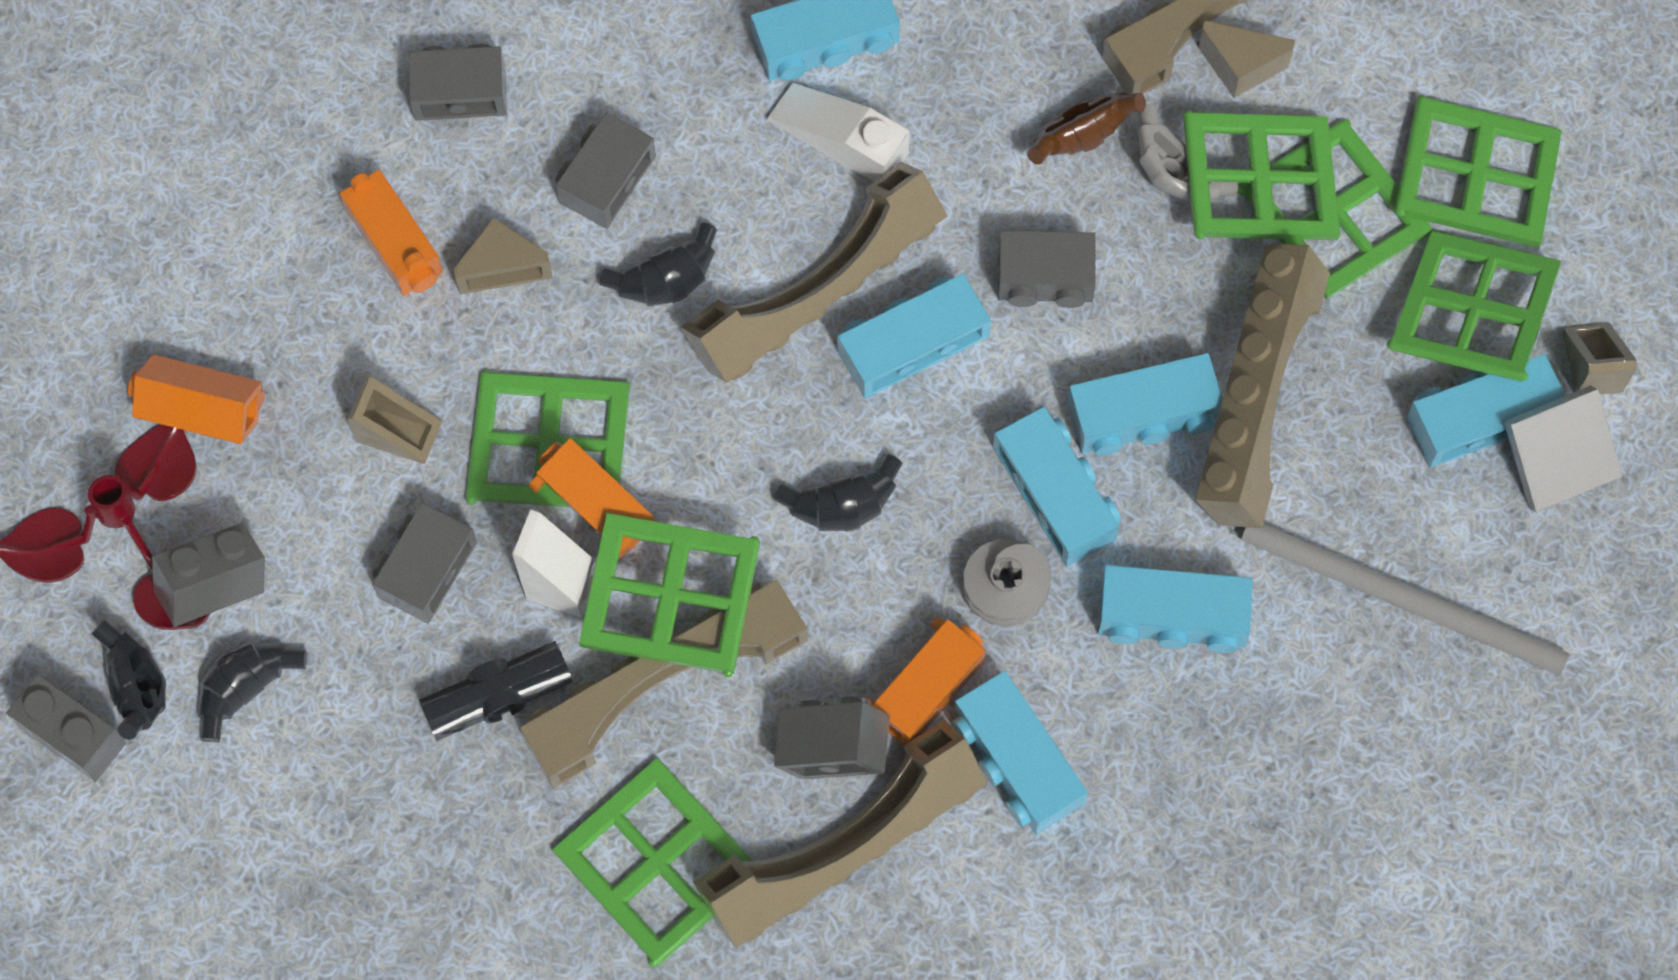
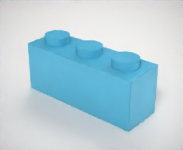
M797 0L751 14L752 36L769 81L778 78L784 81L794 80L804 75L808 69L821 65L837 67L847 62L850 56L866 51L870 54H879L887 51L894 43L900 41V20L892 0Z
M964 273L952 279L943 277L931 283L924 293L910 300L906 297L895 300L884 309L882 314L868 321L865 318H861L848 324L842 330V334L837 336L838 354L862 396L866 399L990 337L991 319Z
M1209 353L1071 385L1069 386L1067 404L1082 454L1095 451L1097 456H1106L1120 451L1123 448V444L1141 440L1143 445H1152L1166 440L1170 436L1169 433L1185 429L1190 434L1206 432L1215 427L1223 398Z
M1546 354L1529 360L1526 369L1528 379L1522 382L1491 374L1486 375L1478 371L1461 379L1458 382V386L1444 391L1440 387H1434L1417 395L1406 418L1429 468L1508 440L1509 437L1504 421L1566 396Z
M1044 406L995 432L993 449L1064 565L1068 567L1116 541L1119 530L1118 523L1121 522V517L1113 501L1108 496L1102 498L1093 483L1096 482V477L1088 461L1084 457L1077 459L1069 446L1071 436L1063 421L1059 417L1052 419Z
M1105 565L1102 578L1098 635H1108L1109 640L1117 644H1135L1138 642V638L1158 640V645L1170 649H1181L1187 647L1188 643L1207 644V649L1212 652H1235L1237 647L1245 648L1250 635L1253 578Z
M1006 671L1001 672L955 701L954 715L956 718L952 720L954 729L966 739L968 745L975 744L983 756V759L979 761V765L984 775L994 787L1001 783L1011 800L1006 802V805L1021 828L1029 825L1034 834L1037 835L1086 804L1088 791Z

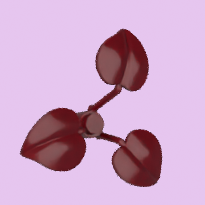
M162 424L144 434L124 451L116 464L115 475H104L92 482L88 489V499L91 505L86 506L84 509L87 516L83 532L79 519L73 513L63 508L41 510L23 520L8 536L0 540V558L17 574L36 582L53 583L65 580L82 568L85 557L80 545L90 541L95 519L98 518L99 522L106 527H125L153 572V555L132 521L136 511L133 499L141 500L147 494L153 500L167 501L181 495L191 486L196 476L197 463L184 430ZM153 574L143 578L134 590L133 604L137 614L146 624L162 630L197 628L199 625L204 624L210 614L174 627L153 592Z

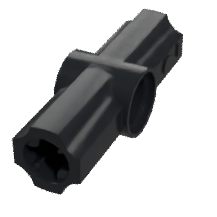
M556 641L510 661L495 659L483 663L471 670L465 680L421 698L419 702L435 740L438 741L482 721L486 723L499 722L503 720L501 715L507 712L515 715L526 706V702L568 685L573 680Z

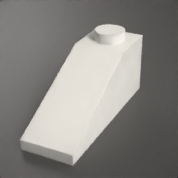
M792 83L768 116V121L873 183L900 162H903L909 154L910 131L870 107Z
M530 509L512 554L526 599L581 618L589 599L596 566L595 560L540 512Z

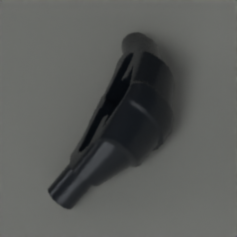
M700 223L694 240H687L682 244L672 248L668 247L650 255L646 260L628 267L625 273L605 267L601 273L599 285L620 291V298L644 303L648 307L680 302L705 281V275L715 254L711 246L716 236L717 228L708 223Z
M887 454L877 471L868 470L853 476L849 474L827 480L824 484L807 487L802 492L782 483L774 496V501L792 509L793 517L817 527L819 531H854L881 515L882 508L896 488L893 480L903 463L898 458Z
M103 620L93 630L91 635L108 648L105 653L108 688L112 701L117 706L118 713L124 719L118 726V732L124 739L132 740L141 730L149 729L158 715L166 709V679L148 649L142 647L126 631L121 634L106 620Z
M249 641L220 654L213 661V665L200 682L201 694L198 718L203 719L200 740L203 742L219 743L221 740L222 721L232 719L234 713L265 689L264 687L274 679L280 678L282 669H306L307 650L284 649L283 644H262Z

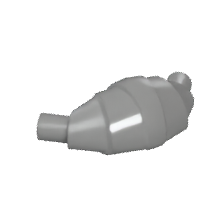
M1147 104L1144 111L1138 112L1140 127L1137 129L1140 149L1139 162L1155 188L1182 201H1187L1190 199L1186 145L1179 141L1167 126L1159 125L1156 105ZM1209 182L1210 200H1215L1218 196H1235L1238 191V182Z

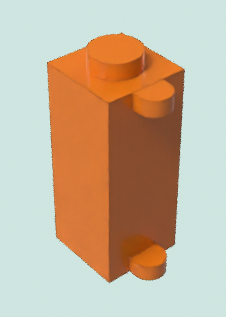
M380 169L370 175L366 173L356 175L350 182L351 186L339 193L346 213L403 297L412 291L420 293L429 289L436 283L438 275L443 273L437 252Z
M152 354L140 370H134L128 384V396L133 398L132 417L237 444H242L257 425L259 410L265 399V391L261 390L262 381Z
M571 438L563 446L558 441L555 442L538 460L542 467L536 472L537 476L529 483L528 487L534 493H537L546 484L601 537L607 513L656 522L655 517ZM623 537L618 561L622 557L624 558L640 540Z
M935 617L929 624L936 632L876 701L868 696L865 697L871 701V706L890 715L888 733L902 745H906L923 734L984 664L986 649L982 647L984 644L983 640L968 626L961 624L958 628L948 619L944 621L939 617Z

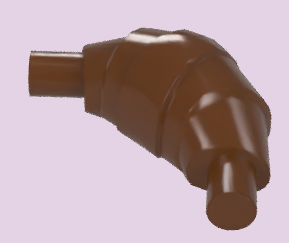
M1126 92L1109 95L1102 94L1068 108L1046 123L1043 130L1034 138V145L1027 152L1028 159L1032 163L1039 165L1049 155H1073L1081 151L1095 150L1104 143V139L1115 133V129L1129 113L1144 111L1146 107L1144 95L1142 93L1127 95Z

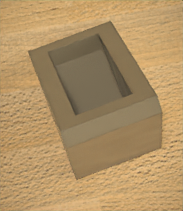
M1204 20L1199 50L1233 98L1287 69L1295 40Z
M494 218L454 268L460 295L553 278L548 252Z
M1605 323L1564 327L1563 335L1574 392L1591 385L1598 389L1600 395L1622 393L1637 369V359L1612 325Z
M371 376L364 377L347 418L357 443L425 464L442 423L437 417Z

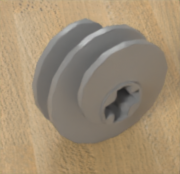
M996 539L981 545L969 557L963 572L962 587L965 601L973 613L987 623L1005 627L1022 624L1037 615L1047 601L1051 584L1050 564L1043 553L1032 544H1025L1014 539ZM1009 575V579L1014 583V586L1012 588H1004L1003 582L999 580L1000 576Z

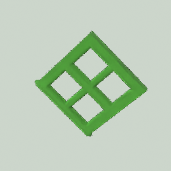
M1421 95L1416 99L1394 212L1398 217L1407 216L1539 248L1544 233L1562 130L1429 99ZM1432 120L1476 130L1470 162L1426 152ZM1495 135L1539 145L1533 177L1489 167ZM1423 165L1467 176L1461 208L1417 198ZM1486 180L1530 191L1524 223L1480 213Z
M1191 110L1185 111L1183 122L1194 236L1197 239L1216 237L1338 240L1340 237L1328 117L1196 113ZM1204 133L1246 134L1250 169L1207 168ZM1267 135L1309 136L1312 171L1270 170ZM1209 182L1251 183L1255 218L1212 217ZM1272 183L1314 184L1317 220L1275 219Z
M1342 119L1329 127L1331 149L1339 144L1365 176L1336 195L1339 225L1361 254L1330 273L1324 294L1326 300L1431 233L1433 229L1427 221L1401 216L1398 219L1404 226L1373 246L1347 214L1349 210L1376 193H1379L1394 212L1399 188L1397 183L1350 126L1351 122L1348 119ZM1309 141L1272 163L1270 170L1312 171L1308 164L1311 162ZM1251 183L1239 184L1237 193L1239 195L1244 194L1253 206ZM1307 184L1314 193V184ZM1274 203L1275 219H1287ZM1316 209L1300 219L1317 220ZM1279 239L1282 244L1307 245L1304 240Z
M1431 231L1393 338L1387 341L1386 346L1392 351L1520 382L1528 379L1526 369L1561 268V260ZM1444 255L1483 264L1473 295L1433 286ZM1496 267L1537 276L1526 308L1485 299ZM1426 304L1466 314L1455 346L1414 337ZM1479 317L1519 326L1509 359L1468 350Z
M489 370L482 371L479 379L465 495L467 503L472 505L476 501L569 507L546 484L537 493H534L528 485L487 482L492 444L537 447L535 478L537 476L536 472L542 467L538 460L544 452L555 442L558 441L563 446L571 438L584 451L603 452L602 468L620 484L630 382L490 373ZM497 394L543 397L539 434L493 431ZM563 398L609 401L605 438L559 435Z
M607 513L579 647L721 672L725 677H731L735 672L760 547L759 538L757 536L745 538ZM623 537L670 545L662 585L615 577ZM690 549L737 557L729 597L682 589ZM612 590L659 598L651 638L604 630ZM679 602L726 610L718 651L671 642Z
M658 758L652 761L552 849L553 853L650 958L648 964L651 967H658L713 918L703 899H700L670 864L701 837L711 845L724 861L734 855L741 862L752 861ZM657 787L685 817L687 822L657 849H654L624 815ZM613 825L618 828L645 858L614 887L582 855L585 849ZM660 874L691 910L658 938L627 903Z

